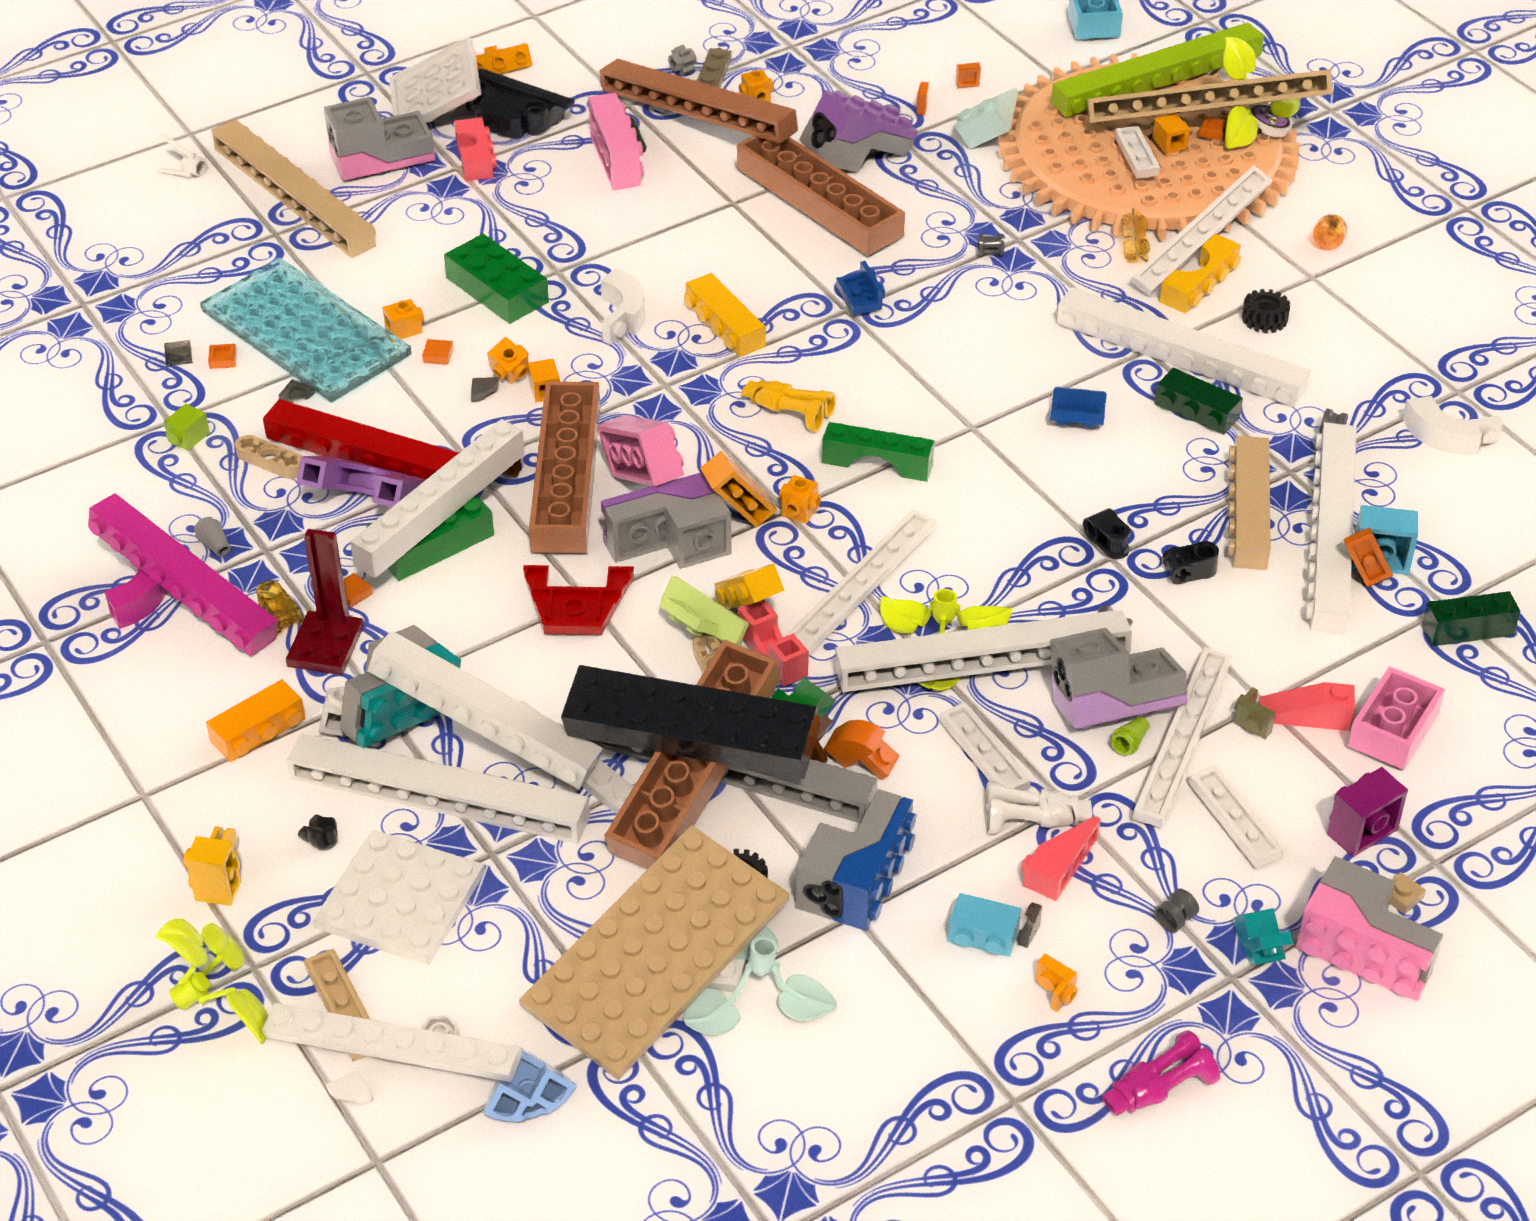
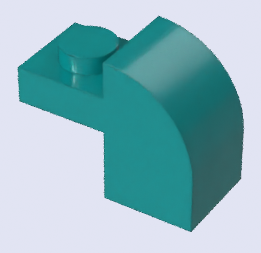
M1274 908L1234 917L1240 945L1247 960L1252 965L1286 959L1283 946L1293 944L1290 931L1279 932Z

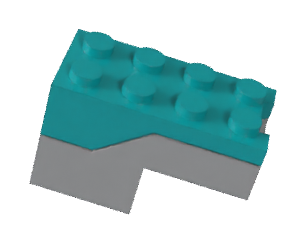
M411 625L395 632L456 667H461L460 658L416 625ZM385 637L369 643L365 673L345 681L340 730L362 748L441 714V712L367 672L374 649Z

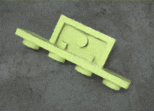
M674 575L671 576L661 597L662 602L659 607L669 613L668 618L680 624H687L686 630L697 636H702L703 633L716 636L722 641L725 639L740 645L749 626L746 620Z

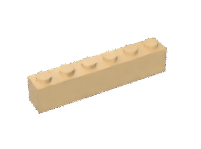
M1236 435L1235 446H1230L1228 462H1233V464L1229 465L1228 480L1233 481L1229 483L1228 499H1233V501H1229L1228 517L1233 518V520H1229L1228 536L1233 537V539H1229L1228 556H1233L1234 568L1267 570L1271 551L1269 438Z

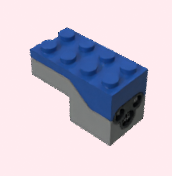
M878 789L856 833L820 822L796 867V909L867 931L871 921H877L879 918L883 897L888 898L891 893L894 874L899 875L901 873L905 852H911L913 848L915 834L912 833L917 818V814L912 813L914 800L904 796L902 798L900 795Z

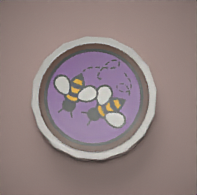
M1263 103L1252 104L1248 108L1250 109L1249 115L1256 118L1257 125L1262 129L1261 133L1264 135L1284 137L1287 133L1289 134L1293 126L1290 117L1282 118L1275 116L1271 112L1270 105Z

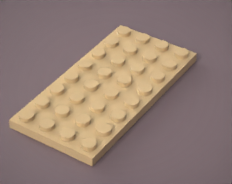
M691 825L519 999L520 1006L619 1081L789 901V893Z

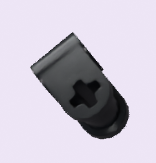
M1111 508L1083 519L1082 524L1086 536L1106 556L1112 559H1122L1128 556L1129 545L1127 539L1130 536V527Z
M1201 541L1191 545L1172 547L1164 552L1161 559L1163 565L1170 570L1171 581L1175 584H1184L1189 581L1208 579L1216 574L1219 548L1213 542Z

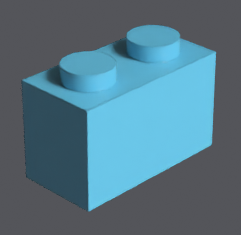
M959 893L949 921L948 942L956 943L963 947L988 951L995 955L1000 954L1010 957L1020 928L1022 908Z

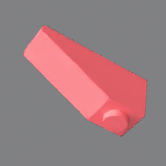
M1322 682L1260 696L1259 704L1276 712L1273 724L1350 731L1355 709V685Z
M1094 816L1040 844L1032 856L1028 854L1021 866V872L1024 873L1023 887L1057 901L1097 841L1101 818Z

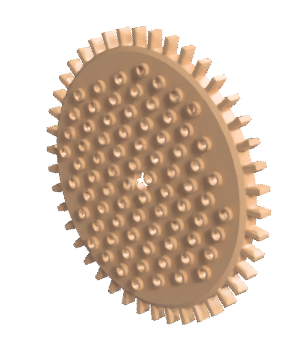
M1132 53L1131 59L1138 57L1137 53ZM1111 54L1110 64L1100 65L1095 57H1090L1089 68L1083 69L1076 61H1072L1070 74H1066L1058 67L1053 68L1052 80L1040 74L1037 76V87L1026 83L1023 96L1017 95L1011 130L998 136L997 144H999L998 155L1003 157V169H1011L1010 181L1012 183L1022 181L1021 193L1023 195L1037 191L1035 197V204L1037 206L1052 200L1051 214L1056 216L1065 209L1071 211L1070 223L1073 225L1084 216L1092 219L1091 231L1096 232L1102 223L1113 225V236L1118 237L1123 227L1134 228L1136 239L1139 240L1142 239L1145 229L1157 230L1160 241H1165L1167 230L1178 229L1180 233L1253 165L1272 179L1271 185L1235 218L1246 225L1249 223L1250 211L1262 217L1265 214L1266 203L1275 207L1278 204L1279 194L1286 195L1288 193L1289 183H1294L1300 157L1298 156L1300 143H1296V130H1290L1289 134L1287 133L1284 137H1271L1261 133L1262 129L1258 127L1257 136L1251 144L1226 149L1225 135L1222 141L1199 136V130L1205 116L1227 120L1232 108L1225 107L1177 113L1189 127L1187 149L1165 154L1154 140H1149L1148 137H1150V133H1153L1155 118L1166 115L1089 124L1088 111L1066 118L1051 104L1053 83L1119 63L1116 54ZM1220 68L1212 71L1210 74H1201L1151 91L1237 80L1230 78L1224 81L1220 79ZM1252 104L1242 105V106H1243V107H1246V108H1249V106L1252 105ZM1139 126L1160 166V176L1135 178L1114 137L1115 129ZM1231 222L1223 228L1225 232L1230 231Z

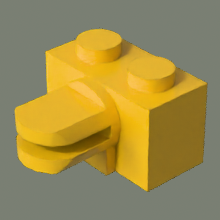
M215 826L210 838L196 836L191 848L186 849L183 864L188 870L189 887H192L195 901L232 906L241 884L240 862L237 850H234L237 844V832L235 829L226 828L224 831L223 827Z

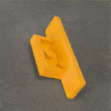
M527 43L508 48H497V45L483 48L484 52L476 54L475 51L477 67L498 74L533 65Z

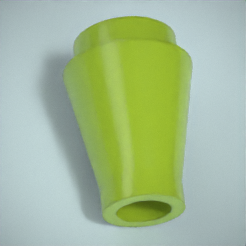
M1138 716L1133 721L1115 729L1111 738L1113 749L1121 755L1135 753L1146 732L1150 729L1149 722L1144 717Z

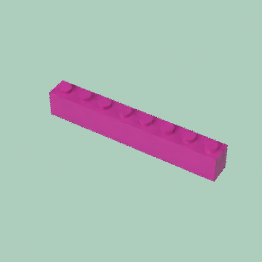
M114 493L89 508L88 528L94 535L99 536L114 551L127 558L134 567L146 573L153 582L165 588L175 599L180 600L189 607L195 615L208 622L215 631L220 632L232 641L237 648L252 656L276 639L278 619L119 495Z

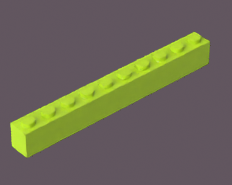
M1247 22L1058 81L1052 85L1051 104L1067 118L1088 111L1087 99L1147 92L1223 68L1224 38L1235 37L1245 41L1253 49L1255 57L1262 55L1264 35Z

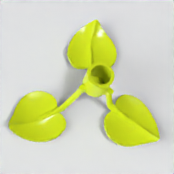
M1235 37L1224 38L1225 49L1223 54L1225 73L1233 80H1246V74L1252 73L1255 70V53L1245 41ZM1301 98L1271 102V112L1278 117H1291L1299 110ZM1242 105L1227 107L1232 108L1228 115L1226 125V149L1251 144L1258 132L1256 118L1249 115L1250 109Z
M950 589L937 590L934 593L933 601L930 602L929 609L924 604L912 600L891 599L882 596L880 601V614L884 624L892 631L906 634L915 632L918 625L925 626L932 614L935 620L940 623L939 634L945 633V624L951 623L955 616H957L961 626H967V630L1007 625L1013 608L971 606L960 611L961 605L957 604V594ZM960 677L917 683L928 689L947 690L955 686Z
M175 918L165 923L159 929L155 938L169 944L181 957L192 964L186 974L169 991L175 1005L182 1010H187L197 1001L203 1005L208 1000L227 995L229 1005L253 1033L260 1045L265 1042L266 1037L262 1029L268 1018V1013L264 1005L254 994L244 988L238 992L235 987L207 994L210 984L205 976L221 960L231 970H238L243 965L244 953L236 940L215 923H207L202 928V936L193 925L182 918ZM204 940L206 946L217 956L201 972L194 974L197 967H202L208 960L207 951L202 947Z

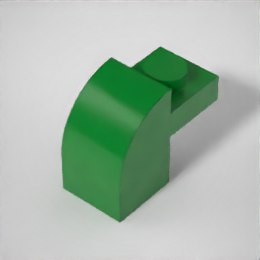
M804 677L790 696L778 688L771 697L778 700L817 706L819 719L823 714H827L836 701Z

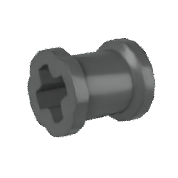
M979 233L978 256L983 254H999V256H1003L1004 234L984 236L982 233Z

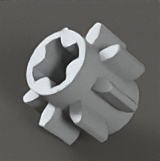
M683 44L671 50L672 54L669 55L668 62L674 72L680 71V74L684 75L694 70L693 65L697 63V58L692 48L686 49Z

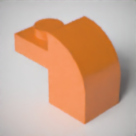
M850 720L838 726L824 747V750L844 768L861 761L880 780L889 776L900 756L882 739L886 731L876 724L865 720Z

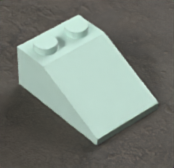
M1016 87L991 99H985L980 104L972 108H966L958 114L955 129L969 149L1011 130L1018 95Z

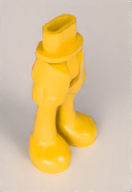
M750 380L742 389V396L751 398L752 403H757L771 411L793 410L805 415L807 429L812 432L820 430L823 418L831 417L836 406V396L833 392L792 388L791 384L781 383L780 381L766 382V380H760L755 382Z

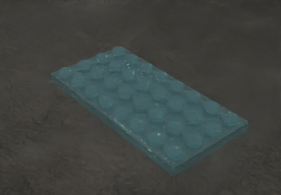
M282 258L274 260L200 302L201 311L331 403L412 354L409 344Z

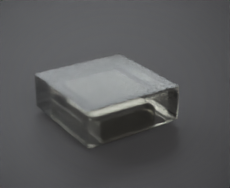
M190 340L164 343L166 366L193 363Z

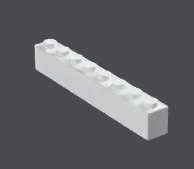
M503 419L499 420L350 541L354 567L374 578L379 576L525 455L523 430Z
M391 631L373 651L367 672L580 790L594 771L602 753V747L584 738L568 736L564 726L394 631Z

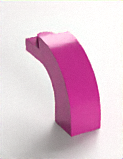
M137 568V574L127 583L104 591L109 612L119 629L146 618L155 611L166 595L167 590L153 582L139 568Z

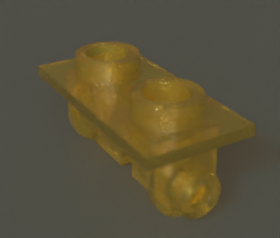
M1132 208V214L1126 213L1121 219L1122 237H1131L1130 240L1123 241L1124 258L1127 259L1128 263L1137 262V258H1141L1147 263L1149 261L1148 253L1150 252V244L1146 239L1148 222L1144 215L1135 208Z

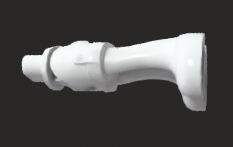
M987 782L985 792V809L988 810L987 834H997L1001 830L1003 823L1010 819L1030 820L1040 823L1041 827L1051 828L1071 824L1077 826L1078 822H1084L1092 818L1091 800H1078L1077 795H1072L1071 797V795L1061 791H1051L1049 789H1041L1040 793L1005 787L999 782Z

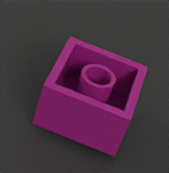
M1383 767L1371 773L1363 774L1358 781L1348 787L1343 786L1336 792L1332 813L1329 817L1330 822L1327 835L1352 858L1398 831L1408 789Z

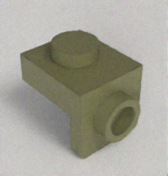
M1252 687L1246 695L1241 694L1234 705V710L1237 711L1234 724L1266 740L1272 733L1276 712L1256 703L1258 689Z

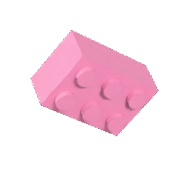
M1389 666L1353 721L1348 747L1405 770L1439 714L1445 689Z

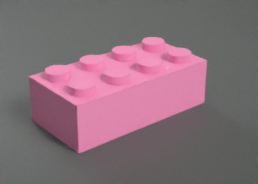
M616 92L588 97L590 137L612 190L641 186L640 176L644 175V169L640 156H643L641 141H637L635 128H631L629 114L625 115L624 102L619 101Z
M623 415L597 425L612 477L656 487L684 475L682 469L684 466L683 458L676 449L674 443L676 435L668 422Z

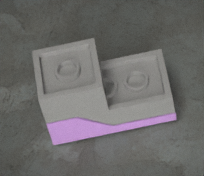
M1107 628L1050 639L1054 704L1075 729H1086L1094 724L1117 722L1121 718L1134 715L1144 716L1152 711L1161 709L1171 710L1179 705L1187 704L1186 671L1163 647L1129 654Z

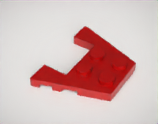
M523 565L524 578L544 634L602 635L634 578V566H608L606 587L548 586L549 565Z

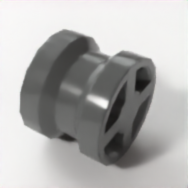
M1327 408L1320 424L1319 433H1322L1324 422L1346 425L1348 414L1343 412L1337 414L1332 409Z

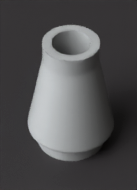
M204 517L196 523L194 527L195 537L218 557H223L231 551V546L218 520L212 517Z

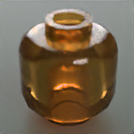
M1336 214L1322 216L1313 229L1315 243L1325 250L1338 248L1347 235L1345 220Z

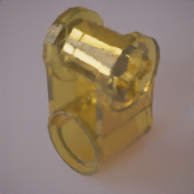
M267 580L257 586L258 605L278 619L276 635L280 634L283 628L294 623L299 625L303 622V615L299 606L290 598L280 583Z

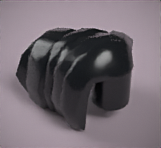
M315 814L309 820V826H303L298 831V836L304 841L310 842L312 846L319 850L331 849L338 840L336 820L333 817H322Z

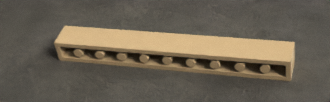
M1331 69L1087 99L1089 124L1330 95L1333 94Z
M234 119L211 130L214 148L217 152L350 258H354L376 247V230L370 222H367L356 211L346 206L342 200L337 199L328 189L318 184L314 178L305 174L301 168L296 167L287 157L277 152L273 146L264 142L260 136L255 135L246 125Z

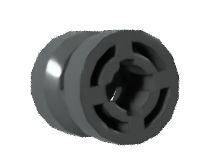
M1177 889L1169 896L1168 901H1163L1155 908L1154 915L1162 928L1168 932L1176 933L1185 925V920H1191L1199 913L1200 908L1197 900L1191 893L1184 889Z

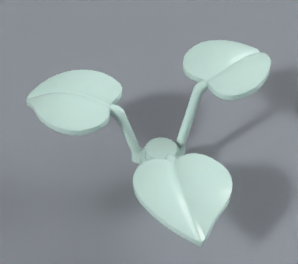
M765 925L734 958L748 961L732 996L727 1000L721 991L706 988L685 1010L683 1021L691 1029L707 1035H720L734 1029L740 1020V1012L732 1004L736 1002L751 972L759 976H764L771 971L774 972L777 986L782 990L778 996V1005L782 1012L792 1019L809 1021L834 1011L837 1003L832 994L822 984L809 976L794 974L787 979L786 984L783 983L779 970L780 963L775 961L778 940L771 929Z

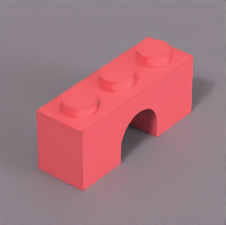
M482 117L454 121L458 152L461 154L465 181L494 178L493 168H497V161L493 150V143L490 140L489 126L484 127Z
M764 599L738 608V616L749 623L743 640L753 651L777 660L781 678L780 684L783 687L808 676L809 651L794 633L782 637L778 627V615Z

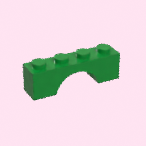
M828 422L822 438V463L848 468L859 457L876 456L890 462L897 469L900 477L927 482L933 466L935 440Z

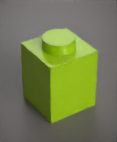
M186 403L164 420L168 441L187 451L210 433L206 413Z

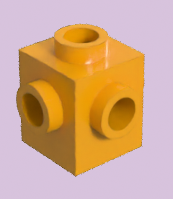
M753 70L741 74V84L738 85L740 94L771 102V92L774 91L772 79L768 78L764 70Z
M506 336L487 352L489 366L492 367L493 373L499 379H505L512 384L527 374L528 352L520 344L515 345Z
M793 475L787 484H783L779 493V499L782 500V516L807 524L821 502V495L818 494L819 483Z

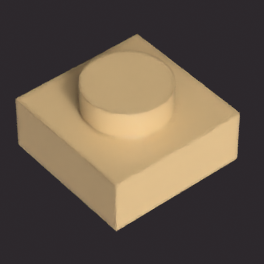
M1400 872L1392 879L1396 882L1390 905L1405 915L1424 898L1426 889Z

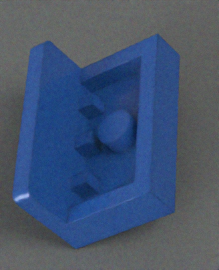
M866 261L860 262V273L836 278V287L853 316L882 310V299L885 298V289L882 283L879 284L874 269H870Z
M1056 386L1053 389L1050 420H1055V423L1059 425H1071V422L1082 423V426L1087 428H1097L1098 425H1104L1107 393L1105 391Z

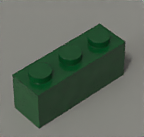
M1173 367L1157 383L1154 404L1224 435L1240 418L1243 397Z
M1510 591L1427 602L1421 627L1431 647L1514 636L1521 611Z

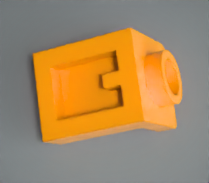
M1046 953L1037 961L1036 981L1047 991H1053L1051 1009L1058 1012L1064 1004L1070 1005L1078 993V988H1076L1077 972Z

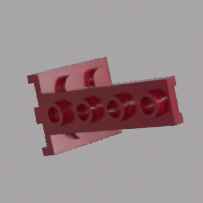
M307 529L304 541L316 611H307L286 657V664L290 668L343 675L363 631L364 621L363 618L349 616L336 532Z

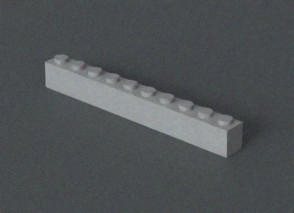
M587 739L604 749L648 762L655 753V751ZM810 759L805 779L730 765L720 783L861 823L877 792L878 778Z

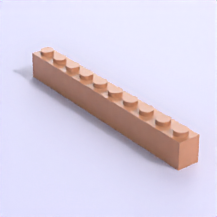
M618 58L599 70L602 90L608 93L616 92L618 96L777 143H782L798 132L796 109Z

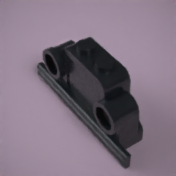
M477 67L481 95L471 102H466V109L474 113V118L482 117L484 127L489 126L490 132L510 139H519L527 132L541 133L551 125L560 123L564 119V109L571 107L575 103V99Z

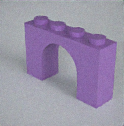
M301 456L296 484L321 490L340 489L364 493L373 496V503L393 507L427 479L332 456Z

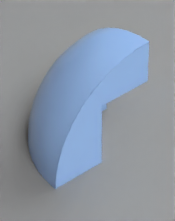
M521 1048L522 1056L512 1082L496 1080L483 1114L509 1122H521L542 1114H548L568 1099L577 1084L558 1069Z

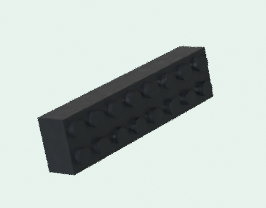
M585 665L578 666L561 714V719L568 736L805 779L820 728L817 706Z

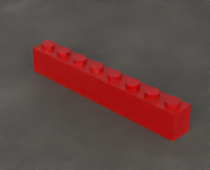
M278 399L263 417L267 439L322 456L341 458L423 479H428L459 454V452L282 399Z

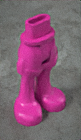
M1185 1030L1177 1034L1175 1044L1165 1053L1149 1063L1141 1061L1129 1068L1119 1081L1112 1083L1110 1091L1102 1094V1100L1115 1116L1126 1111L1132 1114L1138 1109L1162 1103L1168 1098L1170 1090L1188 1078L1198 1076L1205 1084L1213 1085L1221 1079L1220 1070L1210 1050L1207 1047L1201 1049V1043L1197 1035L1189 1030ZM1182 1059L1185 1060L1181 1065L1160 1075L1161 1072Z

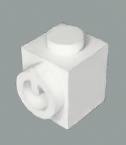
M345 686L327 688L319 732L348 737L340 730Z

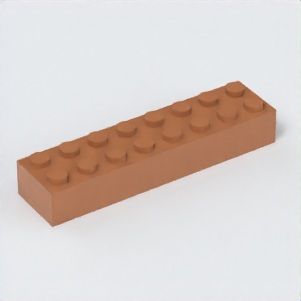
M752 136L737 144V169L865 255L869 256L904 236L905 212L791 137L782 143H777Z
M546 381L529 523L531 553H587L598 440L597 425H599L601 408L599 382Z
M724 639L696 685L770 698L781 678L777 660ZM655 752L604 835L609 852L648 869L691 825H695L730 765Z

